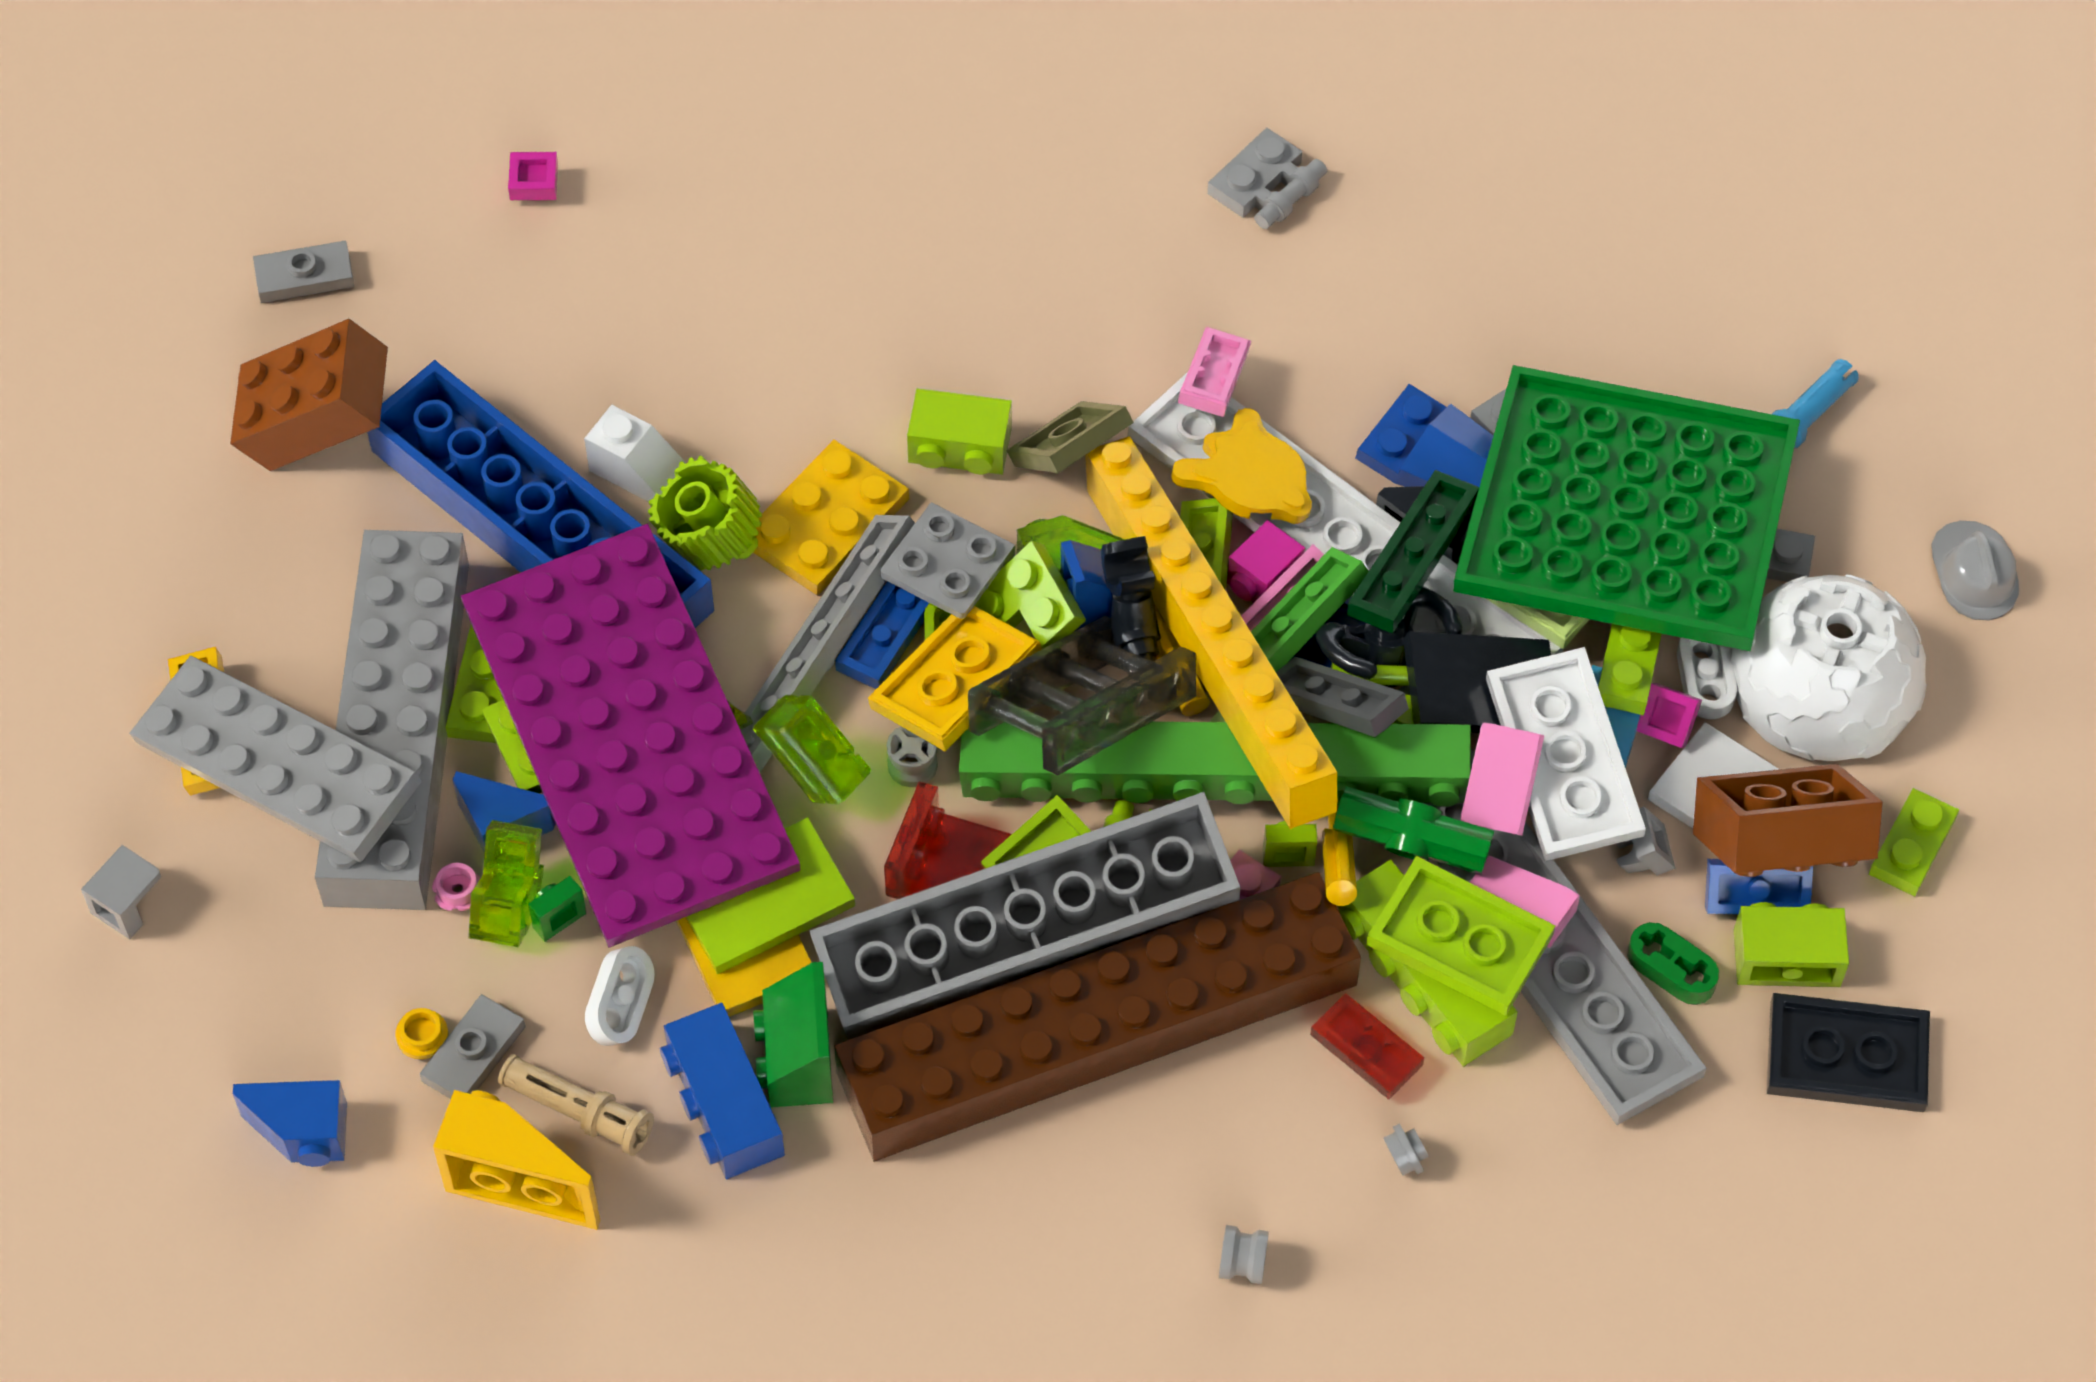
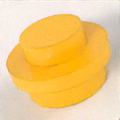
M416 1008L407 1012L399 1021L395 1032L399 1049L406 1056L413 1059L433 1057L449 1036L444 1018L439 1013L427 1008Z

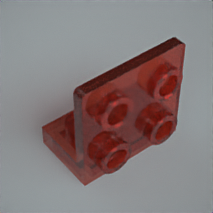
M919 781L884 865L885 894L888 897L901 899L983 870L981 861L1012 834L945 814V809L939 807L938 787Z

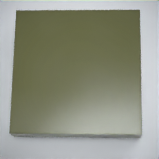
M1080 401L1006 451L1015 467L1059 473L1134 422L1126 406Z

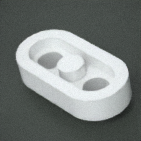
M1680 638L1677 660L1683 693L1702 699L1697 716L1705 719L1724 717L1733 708L1737 695V684L1733 663H1731L1730 647ZM1702 652L1708 655L1709 658L1701 659L1694 653ZM1706 694L1712 695L1717 700H1707L1702 696Z
M628 946L609 952L600 967L586 1007L585 1024L590 1036L603 1046L627 1042L635 1036L655 978L654 966L650 957L639 947ZM620 971L623 974V980L620 977Z

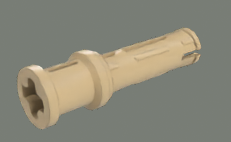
M515 1054L510 1055L506 1059L500 1070L498 1083L501 1086L513 1089L546 1107L552 1108L580 1122L581 1129L584 1130L585 1134L594 1138L601 1135L622 1145L623 1152L630 1156L636 1155L649 1138L654 1124L653 1113L644 1109L639 1112L616 1102L615 1095L607 1091H599L593 1094L557 1075L522 1060Z

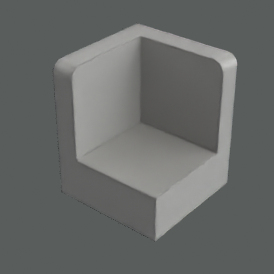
M121 845L84 885L81 891L92 915L128 939H131L143 925L136 905L158 882L161 874L157 867L124 845Z

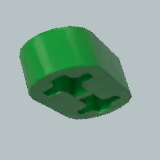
M1649 922L1641 924L1632 933L1627 957L1630 964L1638 972L1686 1004L1698 1005L1705 1003L1713 996L1719 980V969L1716 962L1710 956L1660 923ZM1654 942L1661 945L1660 953L1654 951L1649 956L1643 952L1644 945L1649 947ZM1696 971L1704 976L1702 982L1697 980L1693 985L1685 981L1686 975L1692 976Z

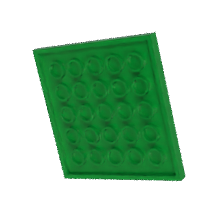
M1513 365L1455 574L1453 592L1751 652L1800 420Z

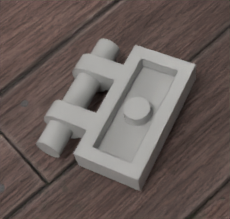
M1266 128L1208 182L1207 194L1242 218L1256 207L1260 210L1254 217L1256 223L1261 228L1268 229L1275 221L1281 222L1293 211L1292 205L1302 196H1309L1318 188L1319 180L1327 173V167L1319 159H1314L1306 167H1297L1302 162V151L1269 128ZM1281 182L1286 185L1280 192H1271Z

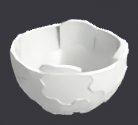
M1806 575L1780 585L1762 598L1751 652L1730 648L1731 663H1733L1737 684L1736 699L1743 713V719L1771 745L1784 752L1811 761L1867 759L1880 754L1896 739L1915 716L1916 712L1921 710L1927 687L1925 678L1926 655L1923 645L1920 644L1921 637L1916 625L1905 608L1887 591L1883 592L1873 586L1872 582L1853 575H1824L1807 577ZM1834 623L1844 624L1851 629L1853 636L1849 638L1835 637L1828 631L1827 627Z

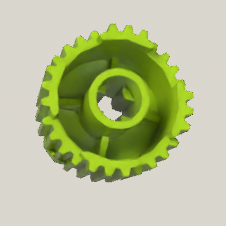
M699 456L696 461L691 457L686 464L683 461L679 462V467L674 471L675 478H668V485L660 488L662 494L656 493L654 498L648 502L651 506L648 509V513L651 516L649 521L657 529L658 535L669 547L700 571L704 569L711 570L713 565L719 569L724 562L729 565L732 558L738 560L750 557L758 546L756 536L759 532L756 527L761 526L758 518L762 517V513L759 511L761 506L756 501L757 498L738 475L723 463L719 465L716 461H713L710 464L703 456Z

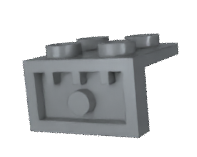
M931 502L882 566L881 578L960 619H964L1001 568L1015 556V544Z

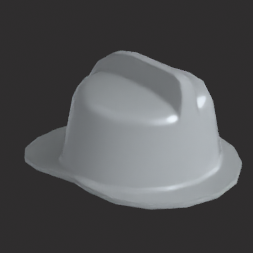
M1960 520L1946 524L1936 533L1931 544L1932 557L1948 603L1958 613L1974 620L1989 621L2005 615L2013 608L2018 598L2019 580L2016 572V560L2003 537L1991 527L1976 521Z

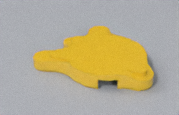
M1251 408L1239 409L1235 413L1230 430L1209 433L1205 436L1203 451L1210 458H1183L1177 460L1173 465L1171 478L1174 484L1179 487L1198 489L1211 494L1223 507L1237 516L1249 519L1251 513H1272L1270 520H1283L1291 524H1299L1304 522L1310 515L1312 500L1306 488V469L1303 460L1286 442L1270 434L1263 427L1258 412Z

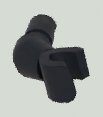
M1146 536L1103 544L1101 548V561L1107 588L1112 593L1110 624L1115 648L1122 651L1125 663H1131L1132 667L1127 670L1131 688L1141 689L1150 687L1154 707L1165 708L1172 704L1162 662L1155 661V656L1159 654L1157 641L1161 639L1151 591L1155 587V575L1149 567Z

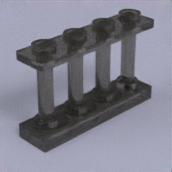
M1103 616L972 687L968 691L969 731L980 736L1005 722L1042 739L1043 769L1055 775H1060L1196 697V653L1180 646L1159 659L1150 661L1116 646L1111 630V618ZM1110 664L1130 673V675L1118 681L1097 670ZM1075 683L1096 694L1086 700H1082L1063 691V689ZM1042 703L1062 713L1048 720L1027 709Z

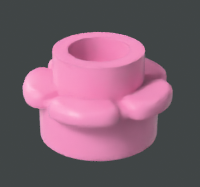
M448 864L437 873L433 881L432 890L436 893L435 901L441 908L447 911H451L454 908L459 911L471 909L478 902L477 896L483 892V881L466 864ZM461 886L463 888L461 892L456 893L453 891L455 887Z

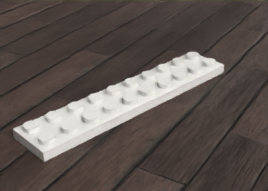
M1187 373L1136 418L1133 424L1128 426V436L1171 470L1174 463L1179 459L1210 458L1203 451L1205 436L1209 433L1230 430L1235 413L1239 409L1246 408L1231 397L1225 415L1221 417L1179 404L1180 390ZM1261 419L1263 427L1270 434L1286 442L1303 460L1306 469V488L1312 500L1311 512L1309 517L1299 524H1291L1283 520H1270L1272 513H1251L1249 519L1233 514V517L1253 532L1268 520L1304 546L1305 551L1313 544L1323 554L1331 547H1334L1361 560L1369 571L1400 522ZM1199 490V491L1202 492L1204 495H1206L1208 498H1210V499H1211V498H1215V497H1213L1211 494H1209V493H1207V492H1205V491ZM1444 554L1424 584V587L1440 594L1457 610L1464 626L1463 635L1546 639L1486 598L1453 592L1454 578L1458 565ZM1418 608L1413 625L1414 632L1446 633L1442 621L1436 614L1427 608ZM1549 641L1551 655L1563 652L1562 648Z

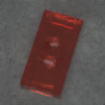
M1347 993L1311 1026L1310 1035L1388 1100L1424 1064L1425 1057Z

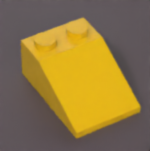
M454 1090L433 1145L445 1192L598 1230L601 1219L591 1175L507 1103L501 1102L495 1095L480 1090L472 1091L471 1094Z

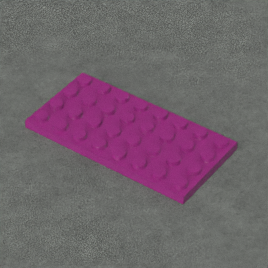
M648 523L461 595L463 606L608 948L801 871L797 855Z

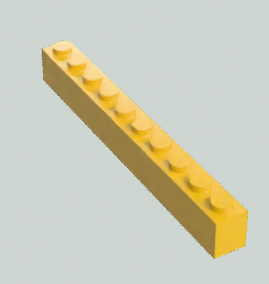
M1128 436L1098 446L1086 454L1088 494L1117 541L1146 536L1149 567L1155 575V587L1151 590L1153 601L1288 827L1292 829L1337 813V770L1131 437Z

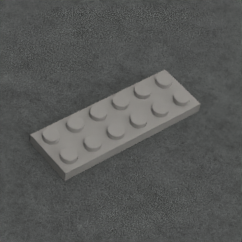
M191 655L129 733L139 745L360 863L422 783L415 771Z

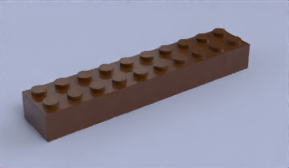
M1316 872L834 1045L836 1073L871 1157L875 1162L1355 987L1358 983L1361 955L1336 905L1329 902L1326 897V886L1320 872Z

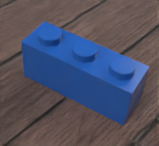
M721 1002L663 1025L667 1045L659 1048L660 1054L669 1076L673 1077L679 1074L685 1089L679 1091V1096L689 1120L692 1121L699 1118L705 1133L699 1135V1141L709 1165L718 1162L725 1179H729L785 1156L781 1129L723 1003Z

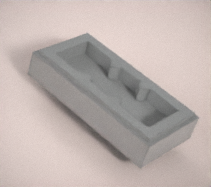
M346 241L253 256L261 303L355 287Z
M481 994L420 1072L421 1081L450 1099L454 1090L469 1094L472 1091L478 1090L526 1027L524 1019Z

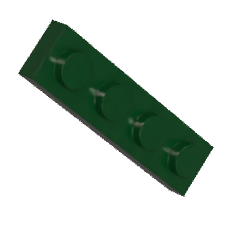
M1435 470L1348 602L1347 615L1393 634L1474 508L1479 487Z

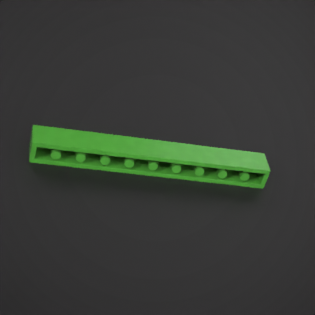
M976 720L961 735L959 776L963 797H973L980 801H994L998 798H1024L1032 802H1042L1058 795L1060 798H1072L1087 803L1100 799H1125L1132 803H1144L1151 799L1179 801L1202 792L1205 793L1207 800H1226L1233 804H1247L1252 801H1273L1226 722ZM1307 723L1337 770V805L1340 803L1346 786L1374 793L1380 797L1397 802L1399 799H1408L1420 803H1432L1441 807L1464 803L1470 778V725L1390 724L1385 731L1373 737L1335 723Z

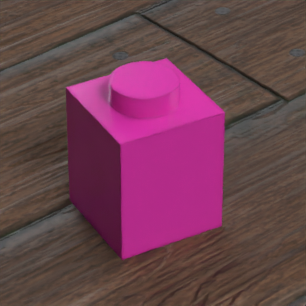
M1267 520L1229 556L1227 583L1239 598L1254 603L1305 552V547Z

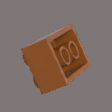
M346 319L240 364L230 444L267 470L273 471L380 427L388 346L351 319Z
M1839 764L1697 777L1693 835L1735 874L1740 876L1755 877L1761 875L1765 870L1775 869L1803 872L1809 870L1813 865L1823 864L1850 867L1856 865L1861 860L1878 859L1883 801Z

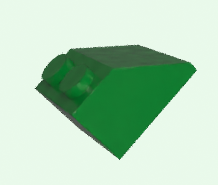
M812 962L763 989V1010H753L755 1042L765 1041L766 1057H756L757 1079L762 1089L768 1088L770 1108L833 1103L823 962Z

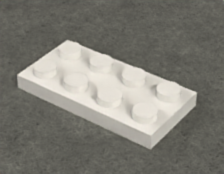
M1585 647L1487 671L1486 681L1501 726L1545 735L1528 808L1545 861L1644 837L1646 828Z

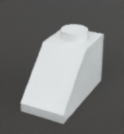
M612 404L584 438L589 471L647 502L653 499L656 493L662 494L660 488L668 485V478H675L674 471L679 467V462L683 461L686 464L651 424Z

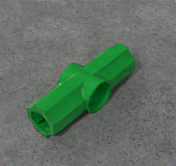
M1347 786L1341 797L1333 825V830L1385 845V850L1412 860L1416 856L1426 861L1431 859L1451 867H1458L1481 875L1494 835V830L1444 816L1441 810L1430 805L1408 799H1399L1397 802L1380 797L1374 793L1360 791L1357 788Z

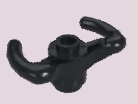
M1423 586L1393 634L1370 624L1351 627L1336 622H1329L1316 632V641L1322 653L1334 665L1352 675L1370 680L1377 674L1376 665L1406 666L1403 638L1409 631H1414L1413 625L1419 607L1427 608L1436 614L1442 621L1447 634H1463L1464 626L1459 613L1448 600L1437 592ZM1383 685V686L1392 688V687H1396V686H1399V685Z

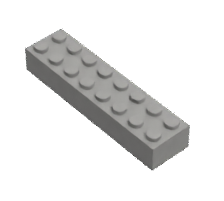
M364 530L336 731L415 771L422 783L361 863L320 841L315 880L324 907L426 910L448 737L445 727L453 697L464 610L461 595L466 594L469 570L463 533Z
M1202 792L815 928L809 932L819 960L823 962L824 975L846 1038L850 1040L1240 900L1241 887L1206 795Z

